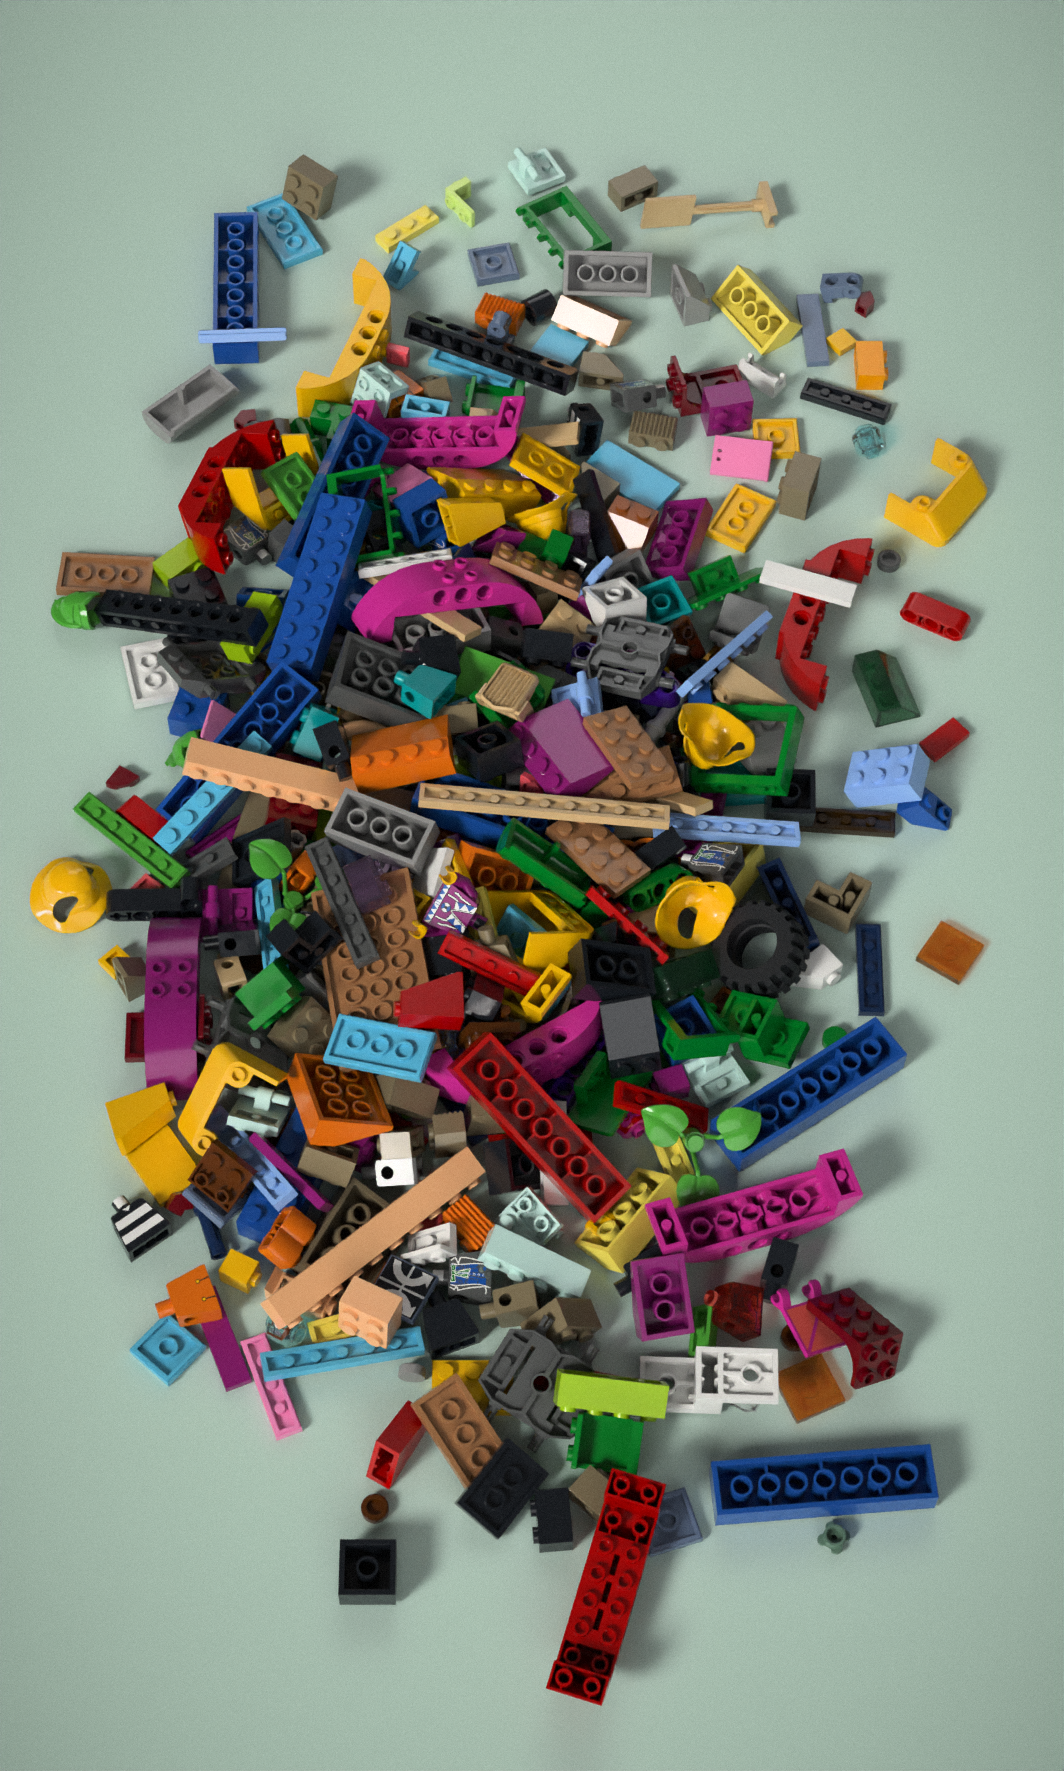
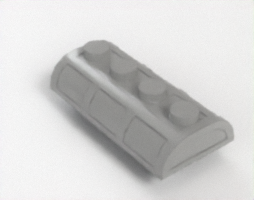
M209 364L142 411V416L148 427L161 440L169 444L229 400L239 395L240 390Z

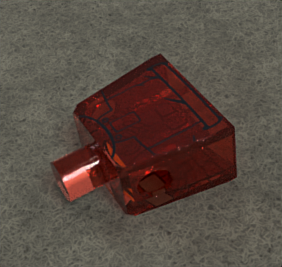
M728 1282L706 1292L704 1303L712 1307L711 1321L715 1326L742 1342L761 1336L764 1288L738 1282Z

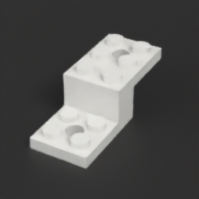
M696 1346L694 1358L640 1356L639 1378L658 1381L670 1379L674 1383V1387L668 1392L666 1412L721 1414L723 1403L778 1405V1349ZM747 1370H753L757 1373L758 1379L752 1382L747 1381L743 1377V1373Z

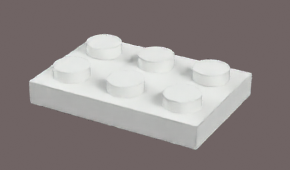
M164 638L120 647L134 710L175 701L179 686L157 661L158 651L166 648L162 644Z

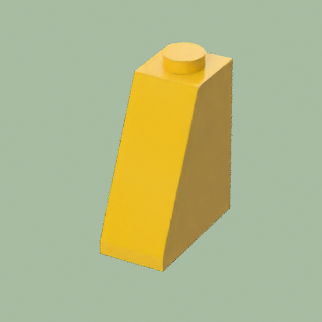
M490 497L437 499L448 541L459 547L506 524L504 506L501 502Z
M164 1082L105 1103L115 1140L122 1156L130 1153L176 1117L173 1107L178 1104L173 1090L168 1092Z

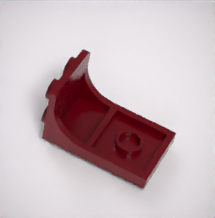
M676 355L670 356V364H667L669 378L666 379V387L668 392H672L673 407L678 409L680 417L701 413L703 387L743 381L737 364L695 373H683Z
M278 752L274 756L275 758L322 769L323 765L322 761L319 763L312 759ZM269 797L264 825L286 817L291 819V830H299L300 833L306 836V840H311L317 826L318 809L305 804L290 803L284 799Z
M199 994L198 1041L211 1045L212 1036L210 1029H213V1013H211V1006L207 1005L208 1001H206L205 994ZM144 1012L126 1013L124 1057L126 1063L145 1062ZM198 1052V1061H206L205 1055Z
M850 1288L808 1299L806 1309L837 1334L848 1347L853 1363L850 1385L854 1389H860L891 1379L895 1375L903 1338V1332Z

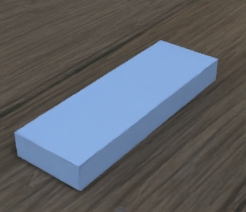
M606 556L591 571L582 583L578 597L583 595V587L597 584L610 568L613 560L609 556Z

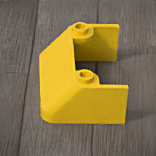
M309 434L280 435L286 456L288 457L298 452L316 476L319 466ZM225 467L222 469L233 505L262 530H273L282 520L286 519L289 522L293 519L270 487L258 493L251 467Z
M937 438L931 463L955 477L954 480L936 500L920 495L909 503L890 492L884 518L934 547H943L948 544L985 500L987 486L968 454Z
M546 890L487 891L496 928L508 905L514 904L546 930V932H529L522 965L534 971H545L550 963L563 969L569 963L568 952L581 938L592 940L594 928L553 892Z
M222 1042L213 1048L178 1120L180 1132L195 1152L203 1156L210 1144L215 1139H218L213 1131L206 1128V1125L227 1083L233 1087L241 1088L249 1084L253 1075H256L278 1086L287 1079L289 1074L232 1043Z

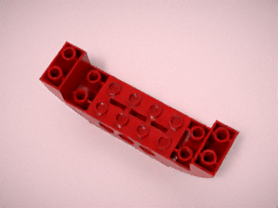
M274 420L246 426L228 435L214 447H209L178 505L187 535L192 541L198 559L215 572L226 575L234 560L233 552L230 551L227 534L224 533L223 529L227 519L230 518L234 505L222 469L225 467H251L253 472V469L264 470L284 459L286 453L284 447H282L280 432L276 428Z
M856 538L830 545L811 560L806 559L802 570L861 584L864 575L869 576L871 570V561L875 549L871 548L873 539ZM793 593L779 631L775 659L780 661L782 675L792 693L803 704L816 711L818 704L824 703L829 676H826V665L806 659L810 658L813 640L817 639L819 633V623L823 622L826 604L830 602Z
M612 1468L604 1493L602 1510L557 1660L553 1662L546 1689L602 1706L618 1661L649 1555L666 1484Z

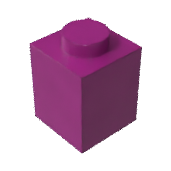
M682 1064L653 1072L649 1089L678 1099H684L689 1097L690 1083Z

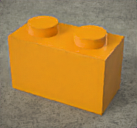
M856 341L853 355L856 390H883L884 381H888V367H884V364L887 362V350H883L882 341Z

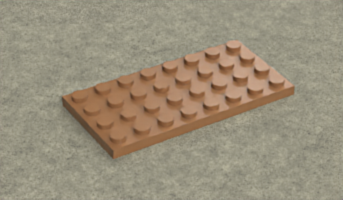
M408 867L348 883L381 959L357 970L344 938L322 959L333 1029L339 1013L398 1025V1017L393 1016L394 1001L399 1000L401 991L430 981L422 938L416 939L409 933V931L414 932L418 929V927L412 924V921H419ZM324 891L311 892L313 910H316L325 917L342 936ZM416 1028L436 1032L438 1037L433 1050L443 1048L439 1029ZM339 1066L340 1071L343 1073L355 1070Z

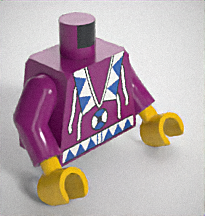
M449 865L445 867L449 872L448 875L442 876L439 874L443 883L424 915L422 922L425 924L420 923L418 920L412 921V924L418 927V929L414 932L409 931V933L416 939L447 935L449 929L457 933H463L467 925L478 930L488 920L475 912L480 900L471 880L462 874L454 872Z

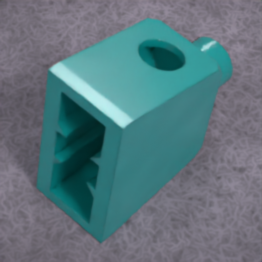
M418 665L411 674L399 670L395 675L394 683L402 686L401 700L403 703L425 717L432 719L455 695L457 676L425 665Z

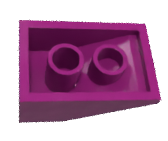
M680 1252L630 1261L632 1308L636 1337L644 1342L695 1333L684 1253Z

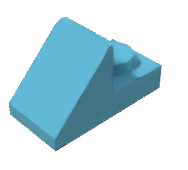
M400 241L383 276L386 282L397 290L404 288L419 273L413 267L421 251L405 241Z

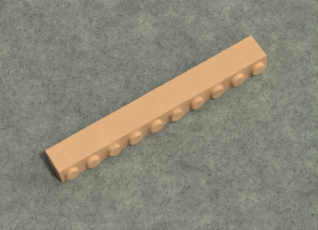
M194 737L190 739L182 775L193 779H202L214 782L217 785H227L242 791H251L266 797H276L287 800L290 803L305 804L315 809H325L333 812L345 787L358 792L353 778L340 782L335 772ZM393 787L364 795L409 811L415 792Z
M468 1146L261 1302V1306L279 1330L285 1326H288L289 1329L293 1328L303 1320L300 1316L306 1310L312 1313L324 1303L321 1301L323 1297L327 1294L333 1297L344 1288L341 1283L348 1278L351 1281L354 1276L359 1277L363 1274L364 1271L361 1269L367 1263L372 1266L384 1257L381 1252L387 1248L392 1251L404 1241L401 1238L407 1232L413 1235L423 1227L421 1222L428 1217L429 1220H432L443 1211L440 1208L446 1202L451 1205L461 1198L460 1191L465 1187L471 1190L481 1182L479 1177L486 1171Z

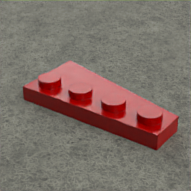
M592 885L586 891L585 895L609 917L617 919L618 925L630 935L634 934L636 936L635 939L642 947L650 948V951L655 952L658 955L657 961L662 965L669 958V951L666 949L668 944L658 935L653 938L647 932L649 928L641 920L637 919L634 921L628 916L630 911L620 902L615 905L609 899L611 895L602 886L599 885L596 888Z

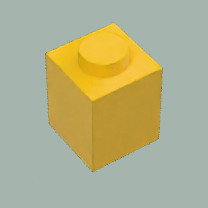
M230 1249L218 1270L221 1282L249 1294L252 1287H257L262 1277L259 1261L233 1249Z

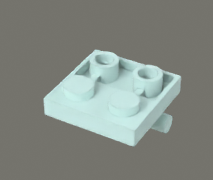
M518 147L514 150L517 159L508 162V169L528 196L565 182L566 175L546 148L526 155Z
M731 1043L726 1056L695 1058L682 1063L690 1086L704 1107L709 1108L750 1086V1081L730 1053L734 1051Z
M246 1085L239 1088L238 1094L255 1099L240 1096L228 1115L226 1125L233 1126L239 1131L249 1130L257 1132L264 1137H277L289 1118L290 1108L272 1104V1102L289 1106L291 1096L276 1093L274 1089L262 1086L256 1088Z
M526 1187L493 1221L495 1225L497 1224L542 1247L553 1236L558 1239L564 1234L561 1229L564 1226L563 1223L531 1187Z

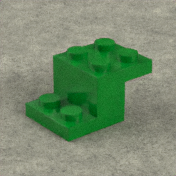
M282 955L235 993L254 1016L248 1022L254 1031L260 1026L266 1029L302 999L299 994L305 990V987L286 966L290 961Z
M732 990L719 1015V1018H726L729 1021L727 1028L730 1032H737L740 1035L738 1044L745 1059L791 1069L810 1030L808 1022L785 1018L777 999Z

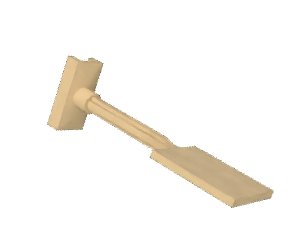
M760 181L756 199H751V201L695 205L696 195L645 198L640 228L687 226L691 224L694 214L750 210L752 212H761L765 227L774 228L775 224L772 216H777L778 211L768 181Z

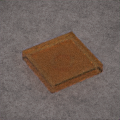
M941 921L916 956L915 961L959 985L982 952L984 944Z
M822 1354L813 1356L778 1372L779 1391L796 1424L845 1404L846 1399Z

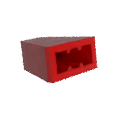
M456 972L401 991L399 1000L394 1001L393 1016L398 1017V1027L460 1030L464 1020L463 972Z
M409 1400L376 1440L366 1477L389 1490L426 1432V1428L410 1404L412 1402Z

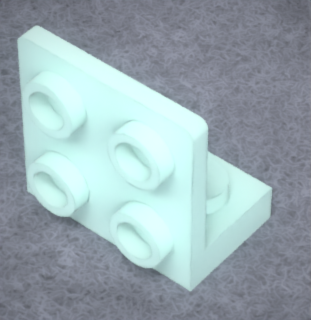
M378 361L360 368L350 404L353 406L355 400H376L383 417L386 418L391 399L407 394L409 385Z

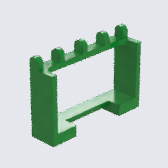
M567 186L526 203L515 211L518 216L523 215V221L528 228H537L540 232L537 236L539 242L547 241L550 244L549 255L553 257L558 254L562 259L558 264L561 269H563L564 249L538 218L559 207H562L569 217L576 216L593 237V246L583 251H612V240Z
M381 464L326 475L328 494L343 496L342 484L377 477L381 478L390 550L359 555L355 568H358V564L361 562L405 556V552H396L395 540L402 539L403 533H394L392 518L400 516V510H391L389 496L397 494L396 487L388 488L387 475L395 473L393 467L383 468Z
M692 975L654 977L656 994L651 996L652 1008L667 1028L662 1046L673 1060L726 1056L730 1043L738 1042L740 1035L737 1032L729 1031L727 1028L729 1021L726 1018H719L715 1013L717 1006L714 1003H707L703 998L705 995L702 988H695L692 985L694 983ZM683 991L688 997L694 995L717 1033L687 1036L659 1000L681 998Z

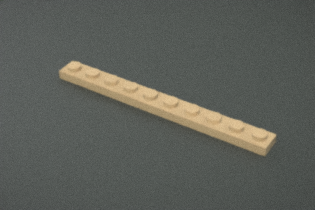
M420 783L418 803L420 808L669 830L670 805Z

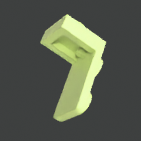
M464 177L445 188V204L458 215L462 222H465L472 228L475 226V212L464 202V200L471 197V181Z

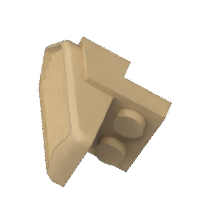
M504 662L500 664L488 683H484L475 698L480 705L523 723L526 716L535 713L529 701L539 683V678L533 673Z

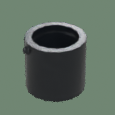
M543 289L521 302V304H525V318L532 326H537L552 318L557 307L556 299L547 289Z

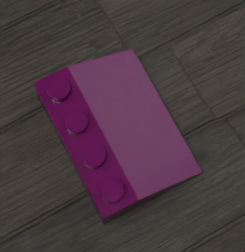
M569 699L526 716L523 723L518 721L508 730L521 740L524 764L546 794L581 797L612 772L614 768L583 726L584 718Z

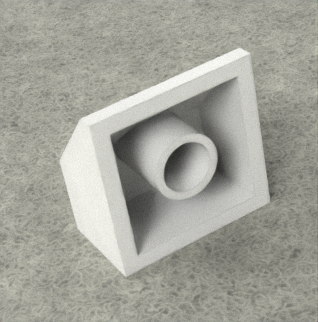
M624 577L582 588L591 618L596 626L601 627L605 619L616 616L646 621L647 597Z

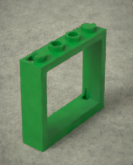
M723 702L712 704L730 712L739 720L784 721L787 724L775 776L706 773L707 769H700L693 764L691 769V785L697 793L788 796L805 719L799 708L792 704H785L784 706H773L767 703L761 705H750L747 703L731 705Z

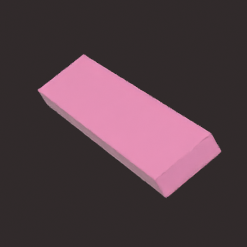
M266 1332L240 1341L276 1440L278 1441L302 1432L300 1421L284 1379L264 1382L260 1353L273 1351Z

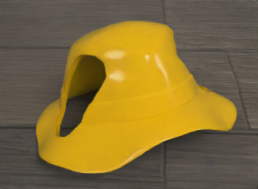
M565 492L558 499L544 506L516 513L511 517H505V520L515 523L522 532L526 531L544 540L547 539L552 529L566 534L568 509L578 494ZM567 503L565 509L561 510L562 506Z
M686 703L682 705L678 726L684 736L683 747L685 755L692 764L700 769H710L715 766H727L751 756L755 748V735L741 720L716 705L707 703ZM738 742H742L744 744L745 749L733 751L731 754L725 757V755L730 751V749L735 744H737Z
M62 857L51 861L37 874L30 891V906L34 916L49 929L60 933H77L90 928L100 919L106 910V894L113 889L107 873L100 866L82 862L71 857ZM86 868L93 869V873L90 875ZM64 897H77L78 901L70 911L67 920L62 923L58 921L53 914L55 903Z
M696 876L679 878L667 889L666 895L657 909L655 918L657 934L665 943L678 949H694L711 943L721 934L736 903L733 891L727 884L718 881L703 882ZM695 907L697 916L691 938L686 939L678 931L677 920L683 909Z

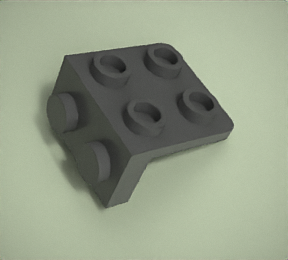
M734 593L726 594L716 627L710 631L708 639L714 641L713 644L715 646L724 648L766 610L770 613V607ZM755 634L756 639L747 648L742 645L743 651L740 654L748 656L758 650L762 635L758 636Z

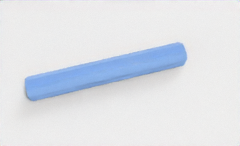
M285 327L199 330L198 340L201 344L285 341L287 339Z

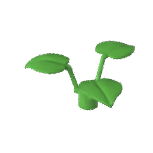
M259 839L250 842V864L253 871L263 879H274L280 873L282 874V894L284 899L281 903L282 908L277 909L270 918V932L283 919H286L298 928L307 918L299 913L303 904L311 898V892L323 890L317 875L315 877V884L318 888L312 890L306 896H302L297 891L289 892L287 873L284 870L292 863V856L288 848L282 843L271 839ZM343 870V873L348 883L357 881L349 873Z
M657 1104L641 1109L646 1135L654 1145L670 1147L677 1142L680 1136L683 1145L690 1151L696 1174H684L677 1183L676 1193L681 1207L718 1197L720 1194L719 1185L712 1176H700L701 1172L696 1152L703 1149L705 1139H723L727 1149L739 1151L753 1143L761 1127V1114L743 1107L727 1108L719 1115L716 1127L721 1133L720 1135L701 1134L698 1129L693 1127L686 1129L689 1123L687 1115L683 1110L673 1105Z

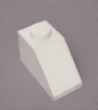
M822 944L810 952V958L808 960L805 959V963L808 965L806 971L800 973L799 977L801 979L797 985L793 983L791 986L822 990L827 985L833 986L841 978L843 964Z

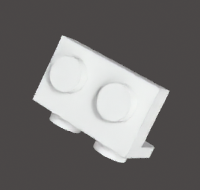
M449 1222L415 1232L413 1235L408 1234V1253L399 1255V1258L419 1268H423L425 1264L445 1262L446 1258L456 1256V1225Z

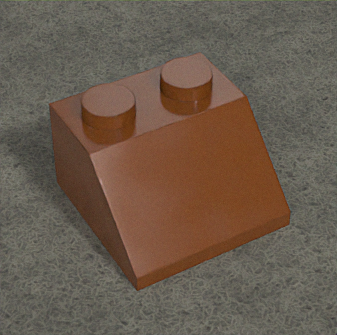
M617 495L607 513L619 552L621 553L626 549H637L643 553L658 527L659 511Z

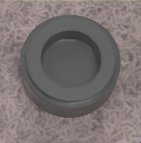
M883 550L878 555L877 566L883 572H895L900 567L901 557L894 550Z

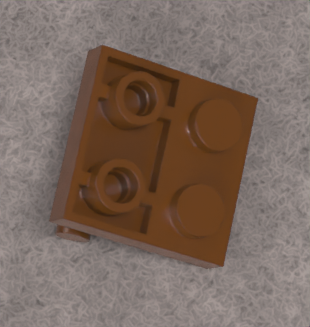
M682 615L669 626L673 632V639L676 640V644L689 646L687 656L677 653L670 654L665 667H668L674 674L677 668L700 658L702 659L706 655L690 617L687 615Z
M503 1005L498 1009L492 1022H469L456 1037V1046L466 1050L484 1032H491L503 1046H506L521 1032L520 1022H509L508 1015L511 1012V1008L508 1005Z
M215 1139L195 1167L188 1181L225 1211L230 1212L240 1198L243 1199L248 1193L246 1188L258 1171L220 1140Z

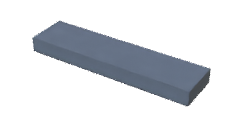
M799 294L796 296L799 322L803 325L801 327L806 365L807 367L829 366V355L819 295Z

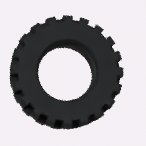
M753 900L747 901L744 907L741 904L735 906L721 934L710 943L713 948H709L708 952L709 958L713 960L710 963L713 971L717 973V977L731 990L772 999L778 998V993L780 992L786 994L791 990L790 986L793 983L797 985L801 979L799 977L800 973L805 972L808 966L805 963V959L808 960L810 958V950L807 948L810 943L805 935L804 928L787 910L776 903L771 904L769 901L760 900L758 904ZM776 933L777 945L772 957L760 967L743 969L742 955L746 945L760 934Z

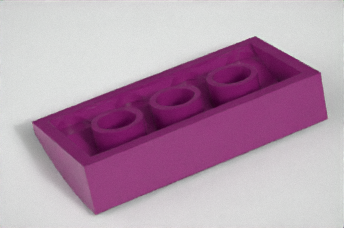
M707 498L666 501L646 559V564L653 578L663 579L672 575L675 581H690L688 573L695 568L713 513V508Z

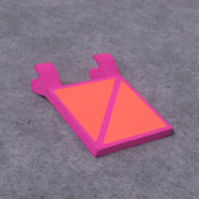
M810 1280L807 1285L802 1287V1293L805 1297L812 1299L822 1295L821 1285L818 1280ZM785 1288L777 1290V1293L771 1296L772 1304L782 1312L805 1358L846 1345L837 1334L806 1309L807 1301L791 1306L790 1294Z

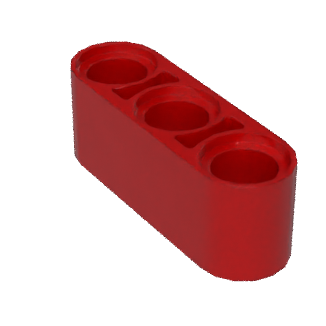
M918 592L909 594L900 611V616L905 621L952 641H960L971 622V618L966 612Z
M133 795L115 810L119 816L164 850L154 841L153 837L168 821L142 799Z

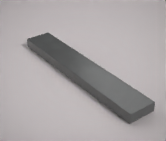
M328 836L305 846L357 970L380 960L379 953Z

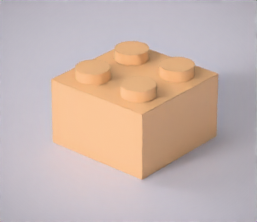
M354 1276L339 1301L338 1327L348 1335H356L365 1339L372 1346H380L387 1349L401 1325L403 1298Z

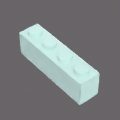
M497 1224L488 1232L477 1259L491 1270H500L506 1273L514 1281L526 1282L534 1280L539 1293H548L555 1298L580 1299L591 1272L590 1269Z

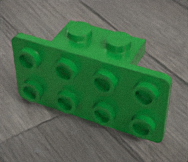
M726 555L688 573L696 595L686 600L691 609L696 611L702 610L709 606L708 602L715 600L718 602L724 600L726 594L732 591L736 593L749 588L748 584L754 581L756 584L759 583L763 568H753L738 575L731 555Z
M597 1051L593 1058L588 1060L580 1077H577L574 1081L573 1090L576 1094L577 1104L568 1117L580 1129L607 1137L613 1136L629 1113V1111L613 1107L615 1083L621 1080L645 1088L651 1080L653 1072L656 1071L611 1079L607 1053Z

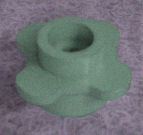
M830 1521L826 1523V1529L823 1534L818 1536L817 1541L819 1545L828 1547L833 1554L837 1555L842 1552L843 1544L850 1540V1533L840 1525ZM832 1536H836L837 1539H836V1540H832L831 1537H832Z

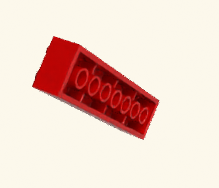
M484 1032L447 1067L448 1071L587 1221L595 1223L632 1187L491 1032Z

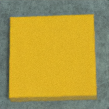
M797 418L752 419L753 439L773 441L771 459H792L795 451L800 452Z

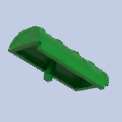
M513 817L500 835L496 852L503 859L510 861L520 868L522 872L529 874L539 881L544 887L555 892L564 901L569 902L577 909L581 908L586 903L587 896L585 894L590 888L592 878L567 854L560 850V843L555 842L552 845Z

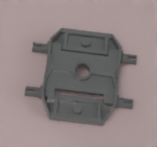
M616 616L605 619L601 627L587 625L586 634L598 636L596 645L592 647L586 660L573 657L571 667L584 669L587 672L588 679L597 677L600 681L601 691L641 700L659 686L673 690L675 679L661 677L670 654L677 653L687 656L689 646L676 644V640L673 639V632L669 626ZM628 649L635 650L634 652H626ZM600 664H608L609 667L600 666ZM619 667H621V668H626V669H630V670H631L632 672H634V673L627 672V671H622V670H618V669H613V668H619Z
M165 637L162 644L166 648L158 651L157 661L175 682L198 698L210 697L213 700V698H218L222 693L239 694L252 692L254 694L260 687L259 683L266 674V667L257 658L252 664L228 660L220 645L221 642L205 640L176 644L170 637ZM224 658H225L233 667L228 666V665L225 663Z
M213 995L209 997L207 1005L220 1010L222 1014L211 1045L204 1044L196 1039L191 1048L192 1050L205 1055L207 1062L215 1046L222 1042H229L287 1072L289 1057L267 1037L278 1019L266 1029L260 1026L254 1031L248 1024L254 1016L236 995L230 1000L227 999L225 1001ZM251 1037H255L260 1041V1048L252 1046L250 1042ZM253 1075L250 1083L247 1084L256 1088L262 1086L274 1089V1091L282 1090L293 1096L289 1083L285 1080L278 1086H275ZM228 1083L225 1088L238 1093L239 1088L233 1087Z
M543 1315L542 1320L534 1330L509 1329L478 1379L489 1399V1405L483 1413L485 1417L488 1416L487 1420L489 1423L497 1411L502 1408L535 1430V1435L527 1448L532 1449L534 1453H537L544 1439H571L574 1435L570 1433L572 1417H578L579 1411L587 1412L586 1409L577 1408L576 1412H565L559 1410L560 1406H558L549 1422L546 1420L556 1405L553 1402L557 1369L595 1373L591 1363L600 1351L598 1348H595L592 1352L594 1346L590 1344L580 1359L565 1351L546 1338L545 1334L552 1322H554L551 1318L547 1321L548 1316ZM531 1346L535 1347L508 1393H503ZM538 1376H544L548 1380V1388L543 1392L536 1391L533 1386L534 1379Z

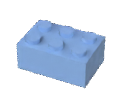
M918 744L853 752L844 793L856 808L921 801L930 759Z

